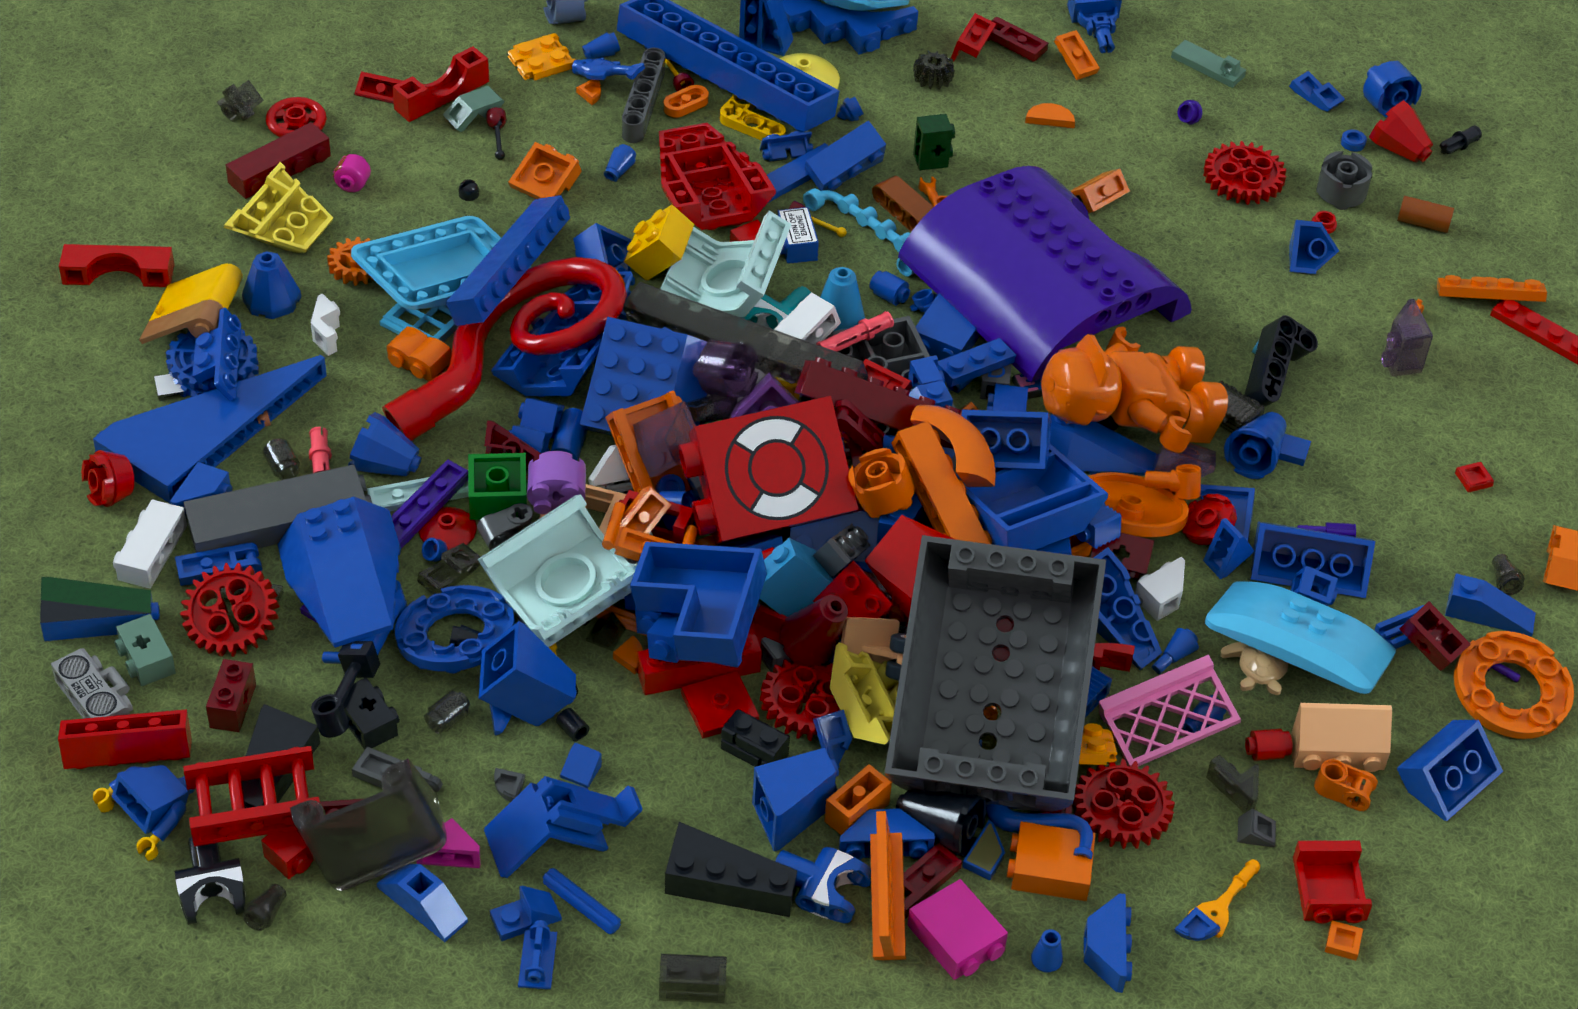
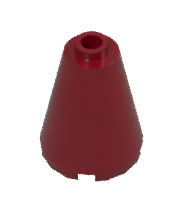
M827 595L788 616L782 623L779 632V639L782 638L785 646L783 648L785 654L795 663L802 666L812 667L813 665L826 664L835 653V647L839 642L848 615L846 603L838 596Z

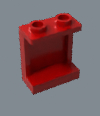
M1360 840L1297 842L1293 862L1304 921H1315L1320 924L1328 923L1332 920L1347 921L1353 924L1367 921L1372 908V901L1365 897L1358 862L1362 853Z

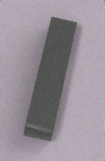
M648 48L644 51L640 63H644L645 69L635 77L622 115V138L626 142L638 143L645 137L665 75V52L659 48Z

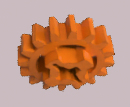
M356 237L355 241L346 238L345 244L337 242V249L330 248V255H327L329 273L334 274L335 280L343 278V284L353 281L354 286H357L358 281L368 284V279H373L351 257L352 247L368 242L370 238H367L365 241H360V237Z

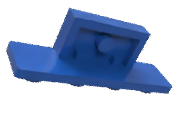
M224 307L219 310L218 328L211 330L210 333H202L195 339L192 377L198 383H201L214 376L215 387L229 401H232L236 398L241 323L236 315H232Z

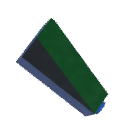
M41 577L40 624L44 641L118 635L116 626L151 614L154 620H160L159 603L153 602L151 590L54 577Z

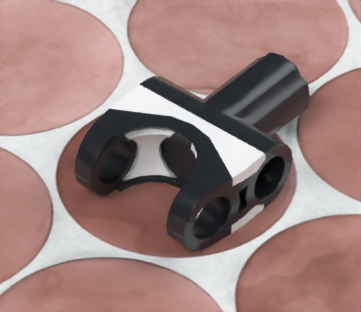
M190 837L188 845L192 867L174 871L180 905L187 924L197 923L196 916L199 906L204 900L215 896L224 897L229 900L235 908L236 915L245 913V887L239 858L221 861L218 843L194 847L193 839Z

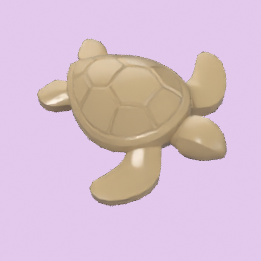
M1241 642L1229 644L1221 649L1222 658L1240 657V668L1247 676L1240 682V689L1242 691L1252 690L1258 683L1265 684L1268 692L1271 694H1281L1282 687L1277 680L1286 674L1288 664L1290 663Z

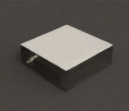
M170 374L154 376L159 401L184 397V391L180 389L181 385L175 384L173 382L175 378L170 376Z

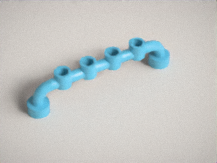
M813 188L803 195V202L811 211H816L823 207L825 200L836 203L838 209L843 214L848 212L856 217L860 226H869L875 230V234L879 239L884 240L886 238L891 241L898 252L910 235L909 232L901 236L897 234L896 225L890 219L882 223L878 221L877 212L873 207L869 206L862 210L858 207L859 200L854 194L844 197L835 191H820ZM897 259V268L901 274L906 277L914 274L902 260Z

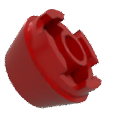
M98 450L94 454L89 455L90 458L88 460H83L81 470L82 482L88 481L91 494L87 495V498L94 506L104 505L105 507H110L132 494L134 489V472L129 459L125 455Z

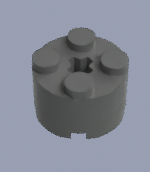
M1337 151L1324 158L1316 192L1323 200L1334 205L1339 210L1358 206L1367 197L1372 179V165L1360 154L1352 152L1350 156L1343 155L1344 151Z

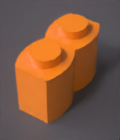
M407 326L387 345L388 360L393 366L410 370L415 377L419 379L424 378L427 381L434 379L451 360V350L447 344L439 339L428 337L414 327Z

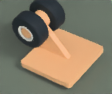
M847 617L841 638V643L847 645V651L855 654L863 651L869 654L871 660L881 664L885 660L888 661L885 672L886 676L899 681L906 634L898 633L900 622L896 619Z

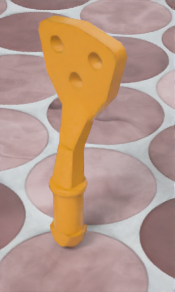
M1252 859L1246 862L1245 867L1239 874L1233 877V881L1227 891L1217 900L1204 902L1197 906L1199 910L1220 927V932L1215 937L1220 938L1224 934L1229 922L1228 907L1233 897L1242 888H1245L1248 881L1259 872L1260 863L1257 860ZM1214 912L1217 916H1212L1211 913Z

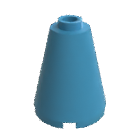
M846 267L833 269L829 273L820 298L835 306L841 324L834 330L837 331L857 325L860 320L865 318L855 273Z

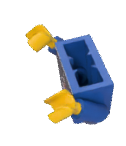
M158 765L146 768L132 766L126 771L118 773L117 778L109 784L110 788L96 789L93 792V800L95 804L98 803L97 806L100 812L112 810L115 800L145 834L153 833L151 837H143L137 842L139 854L144 849L151 847L145 855L146 860L150 861L158 855L157 843L160 840L164 841L185 814L188 795L193 793L195 789L187 790L185 776L176 778L166 766Z

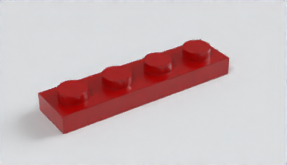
M1501 300L1492 309L1490 316L1578 364V336L1515 300Z

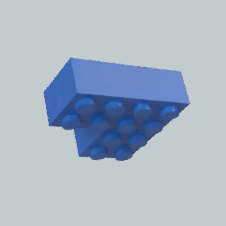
M645 542L630 588L636 610L680 613L673 633L679 660L739 664L767 572L762 549Z

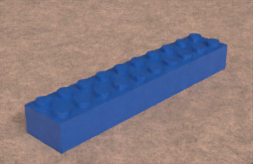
M629 0L620 4L617 22L618 32L626 35L629 39L639 42L647 49L659 48L663 50L666 59L672 60L681 65L682 68L698 74L702 79L709 80L718 85L719 88L731 92L739 99L755 105L756 108L766 111L775 116L776 119L790 124L796 130L806 132L835 117L839 90L670 0Z

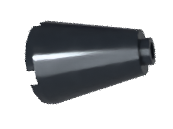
M908 790L905 794H901L896 802V809L900 808L934 833L935 842L940 843L956 855L964 857L967 856L977 840V837H973L977 827L983 828L985 823L986 802L978 795Z

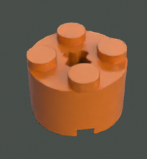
M887 448L875 449L863 454L859 458L860 463L855 468L853 465L850 468L848 478L861 508L871 518H877L897 510H904L911 506L915 484L904 457L899 452L895 454Z

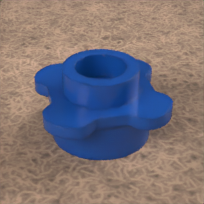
M923 289L916 292L912 296L914 304L910 306L911 310L916 311L919 309L920 312H926L938 294L933 295L931 289Z

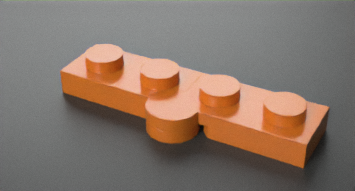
M1447 275L1445 278H1438L1437 281L1438 294L1444 297L1546 302L1547 297L1544 283L1534 279H1528L1525 282H1514V280L1509 278L1472 277L1471 279H1461L1459 276Z

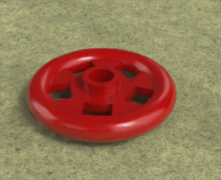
M290 97L272 105L267 111L265 121L268 129L274 135L282 137L294 131L288 128L298 129L308 124L309 120L314 121L313 124L322 130L325 126L327 115L325 109L312 99ZM308 108V109L312 110L313 112H311L310 114H308V113L305 111V109ZM283 118L284 123L276 122V119Z

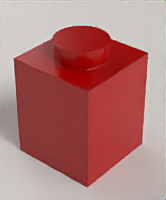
M296 830L268 834L261 839L264 857L288 880L297 873L305 872L311 865V862H313L311 843Z

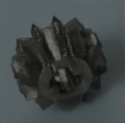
M927 51L926 54H919L918 59L915 60L913 65L915 82H920L921 87L928 85L930 90L933 87L939 90L942 86L948 87L954 78L953 59L948 58L947 54H939L938 51L936 53Z

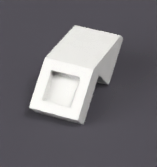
M320 294L317 297L311 319L312 339L329 356L337 352L336 340L338 336L335 329L340 327V310L334 301H330L325 295Z

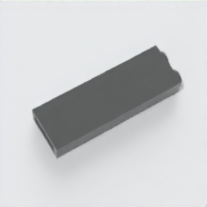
M349 465L185 501L184 508L194 549L197 553L244 543H255L258 548L276 545L299 513L351 497H357L372 503L370 495H364L366 484L363 474L358 475L355 465Z

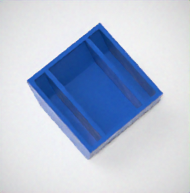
M607 317L580 425L586 430L612 436L605 418L607 415L618 409H626L660 397L673 390L676 396H679L683 402V414L686 422H689L693 428L700 425L720 347L687 334Z
M1051 444L1046 470L995 469V487H967L965 485L966 496L970 504L976 507L979 522L983 530L989 533L992 545L1030 550L1043 548L1046 545L1083 532L1108 498V493Z

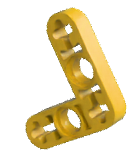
M733 95L720 109V122L723 125L761 141L762 138L771 134L786 135L784 125L752 112L756 106L751 103H738L745 100L739 99L736 95ZM749 123H754V124H757L758 126H756V127H751V126H748L747 124H749Z

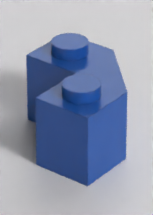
M526 398L525 403L522 402L519 408L518 417L521 419L520 425L513 426L509 432L541 454L549 452L550 438H555L564 405Z

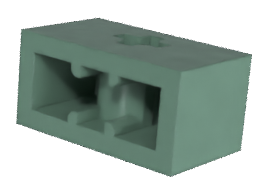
M151 614L116 626L119 639L114 640L118 654L120 657L126 655L128 659L125 661L127 671L131 678L137 677L141 687L176 673L173 655Z

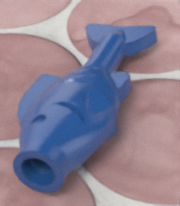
M604 57L574 60L572 64L574 74L591 80H604L612 75H626L630 80H633L638 73L645 69L644 63L625 66L621 65L619 61L611 62L605 60Z

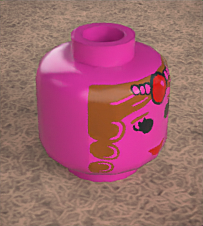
M348 154L343 156L334 169L333 178L337 186L342 190L355 193L360 191L368 181L371 168L362 156Z

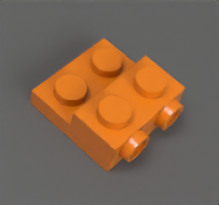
M535 142L508 183L511 188L535 199L558 196L564 190L569 191L582 170L579 166V161L570 154L563 155L551 145H541Z

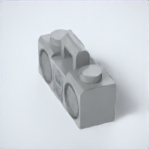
M80 648L51 663L55 682L83 719L128 715L133 711L132 704L125 695L129 692L130 687L115 667L111 666L103 670L102 664L96 655L90 657L84 648ZM110 681L113 687L110 688L106 682Z

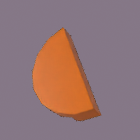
M1042 103L1028 110L1025 123L1074 128L1075 118L1067 108L1061 105Z

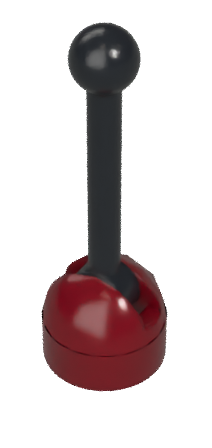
M494 107L486 112V122L489 127L495 129L497 146L495 157L498 160H502L505 157V153L502 151L500 129L506 124V112L502 108Z

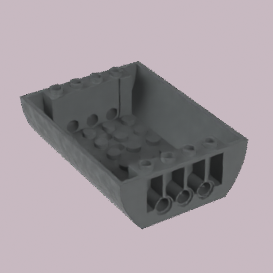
M922 535L885 767V775L892 783L907 791L919 790L978 795L981 799L985 800L986 805L997 804L1011 809L1038 813L1062 810L1073 804L1106 560ZM1001 619H1009L1013 622L1014 627L1009 632H1001L996 625ZM1000 647L1007 649L1010 653L1009 658L1002 662L996 661L992 656L993 651ZM989 706H996L1001 710V716L996 720H988L983 714L984 710ZM986 735L993 736L997 741V745L994 749L985 750L979 744L980 739Z

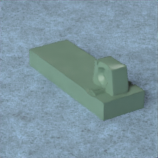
M1184 40L1172 51L1171 58L1231 88L1245 77L1246 69L1240 67L1239 60L1229 55L1225 59L1187 40Z

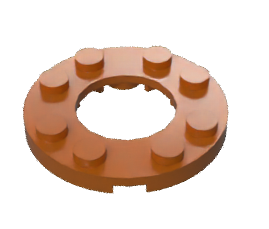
M1495 631L1487 633L1486 636L1475 641L1472 640L1470 642L1471 645L1461 653L1454 669L1455 689L1458 698L1467 712L1475 720H1479L1486 729L1511 738H1537L1547 735L1558 728L1571 710L1574 700V686L1567 667L1563 668L1553 656L1555 652L1539 640L1517 632ZM1503 662L1515 663L1526 668L1535 676L1540 685L1541 697L1539 702L1531 708H1521L1520 710L1510 709L1504 706L1502 702L1498 703L1495 700L1494 694L1486 687L1485 675L1487 670L1493 665Z

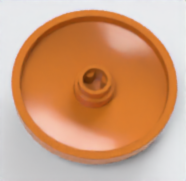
M1104 472L1088 476L1108 493V498L1104 502L1105 505L1121 514V533L1139 537H1164L1173 535L1184 528L1189 513L1188 505L1184 499L1176 497L1175 492H1170V489L1145 488V477L1127 473Z

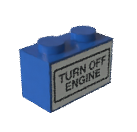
M809 208L778 210L777 215L791 224L780 255H785L787 264L817 261L819 241Z

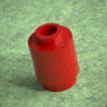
M1281 728L1252 730L1250 736L1245 739L1247 755H1252L1254 761L1284 759L1285 755L1292 754L1291 734L1289 731H1283Z

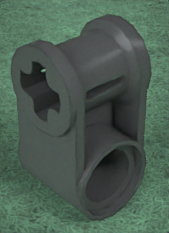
M518 503L483 517L478 522L477 529L489 550L491 551L523 530V527L531 525L533 517L532 508L529 505Z

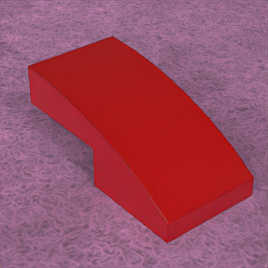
M1095 643L1092 666L1099 671L1101 666L1130 672L1135 646L1118 643Z

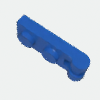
M244 543L176 556L175 561L180 586L193 584V580L202 582L204 580L202 576L203 571L211 576L213 575V566H216L220 572L223 571L225 563H228L231 570H234L236 564L240 563L243 571L250 565L255 571L254 574L259 571L262 572V563L257 558L259 556L258 546L255 543Z

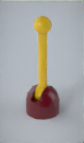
M665 58L666 65L675 76L673 86L676 91L694 85L693 79L688 74L682 72L679 74L669 59Z
M794 200L789 209L803 208L805 206ZM811 216L813 223L836 232L839 237H844L847 234L844 227L837 228Z

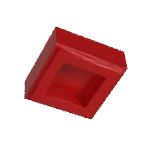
M1482 462L1456 468L1455 474L1468 493L1493 487L1494 480Z

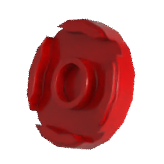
M1220 494L1202 496L1204 499L1198 502L1194 500L1188 505L1189 513L1182 530L1190 542L1197 545H1210L1222 519L1227 518L1235 526L1237 520L1236 509L1227 497Z

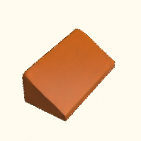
M651 486L645 487L624 512L620 527L624 526L649 534L672 504Z

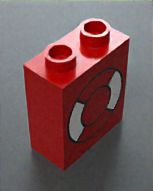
M831 396L698 425L689 432L691 442L678 445L680 461L686 479L699 476L704 499L692 501L693 515L700 536L713 533L715 545L781 531L795 526L850 514L859 510L855 492L848 478V463Z

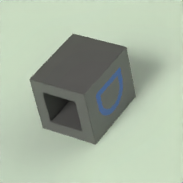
M1011 364L982 375L980 399L988 400L989 393L994 394L995 384H1010Z

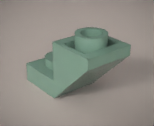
M485 86L458 96L443 116L458 131L462 132L478 114L486 118V112L494 107L500 108L505 101L490 86Z

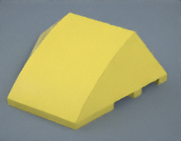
M279 162L266 177L265 184L242 210L238 209L224 224V228L247 235L280 249L296 253H306L333 221V217L313 196L307 195L300 187V182L297 179L293 180L285 171L286 167Z
M839 642L835 647L830 690L840 710H844L849 729L854 738L884 745L888 744L899 681L886 676L885 672L888 661L885 660L882 664L871 660L868 653L861 651L859 654L847 651V645Z

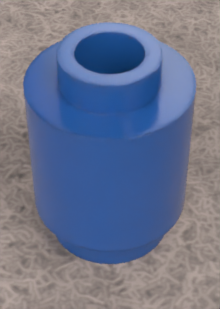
M877 271L870 281L869 287L874 295L895 306L900 302H906L910 295L909 283L887 271Z

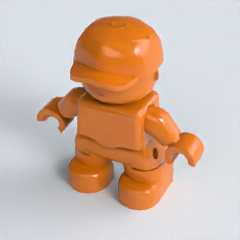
M1125 327L1115 329L1105 351L1099 345L1095 335L1087 334L1075 348L1063 349L1054 354L1043 372L1041 380L1045 409L1053 416L1068 424L1085 426L1090 422L1105 420L1111 415L1117 425L1144 428L1156 434L1158 432L1161 433L1159 436L1160 443L1168 450L1176 453L1183 452L1189 442L1210 443L1228 408V395L1225 387L1218 382L1202 381L1205 372V359L1199 348L1177 346L1171 350L1168 356H1160L1152 352L1144 354V352H1138L1141 345L1136 342L1131 344L1125 340L1127 335Z

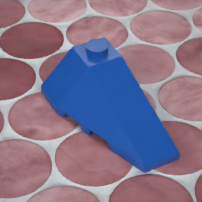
M597 223L573 238L576 257L598 259L615 267L618 272L630 271L631 267L624 262L628 252L627 246L631 242L630 238ZM635 277L632 278L630 284L632 286L635 284ZM628 290L626 301L619 315L620 318L627 321L633 320L634 295L630 290Z
M1052 414L1050 415L1052 420L1050 444L1081 471H1089V474L1118 472L1145 476L1146 470L1152 471L1157 454L1097 422H1090L1085 426L1068 424Z
M1107 547L1094 557L1106 560L1097 633L1109 643L1135 646L1132 663L1141 670L1160 656L1162 650L1150 622L1144 617L1140 607L1141 601L1138 594L1135 595L1132 589L1127 569Z

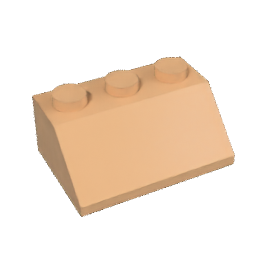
M1300 703L1291 733L1294 768L1316 770L1321 768L1324 761L1336 759L1344 764L1368 772L1385 770L1391 748L1392 706Z

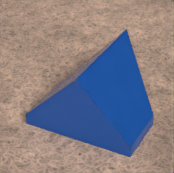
M1295 220L1289 244L1290 272L1316 274V271L1338 253L1339 249L1324 228L1322 222Z

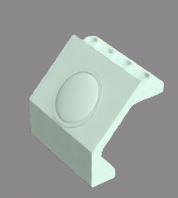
M769 210L763 218L755 240L734 242L716 241L693 227L683 257L680 261L670 266L656 301L676 312L674 319L677 320L745 317L765 294L791 224Z
M581 494L570 498L478 559L498 592L504 597L506 603L512 607L521 621L547 647L552 646L630 594V584L637 564H630L624 557L614 554L615 548L610 550L603 548L602 542L605 535L585 507L587 503Z

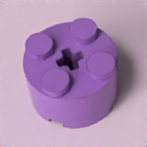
M549 451L539 454L538 460L533 462L532 459L529 462L527 498L534 506L536 513L547 514L575 495L581 494L585 500L586 465L583 460L579 458L578 462L572 459V454L568 452Z

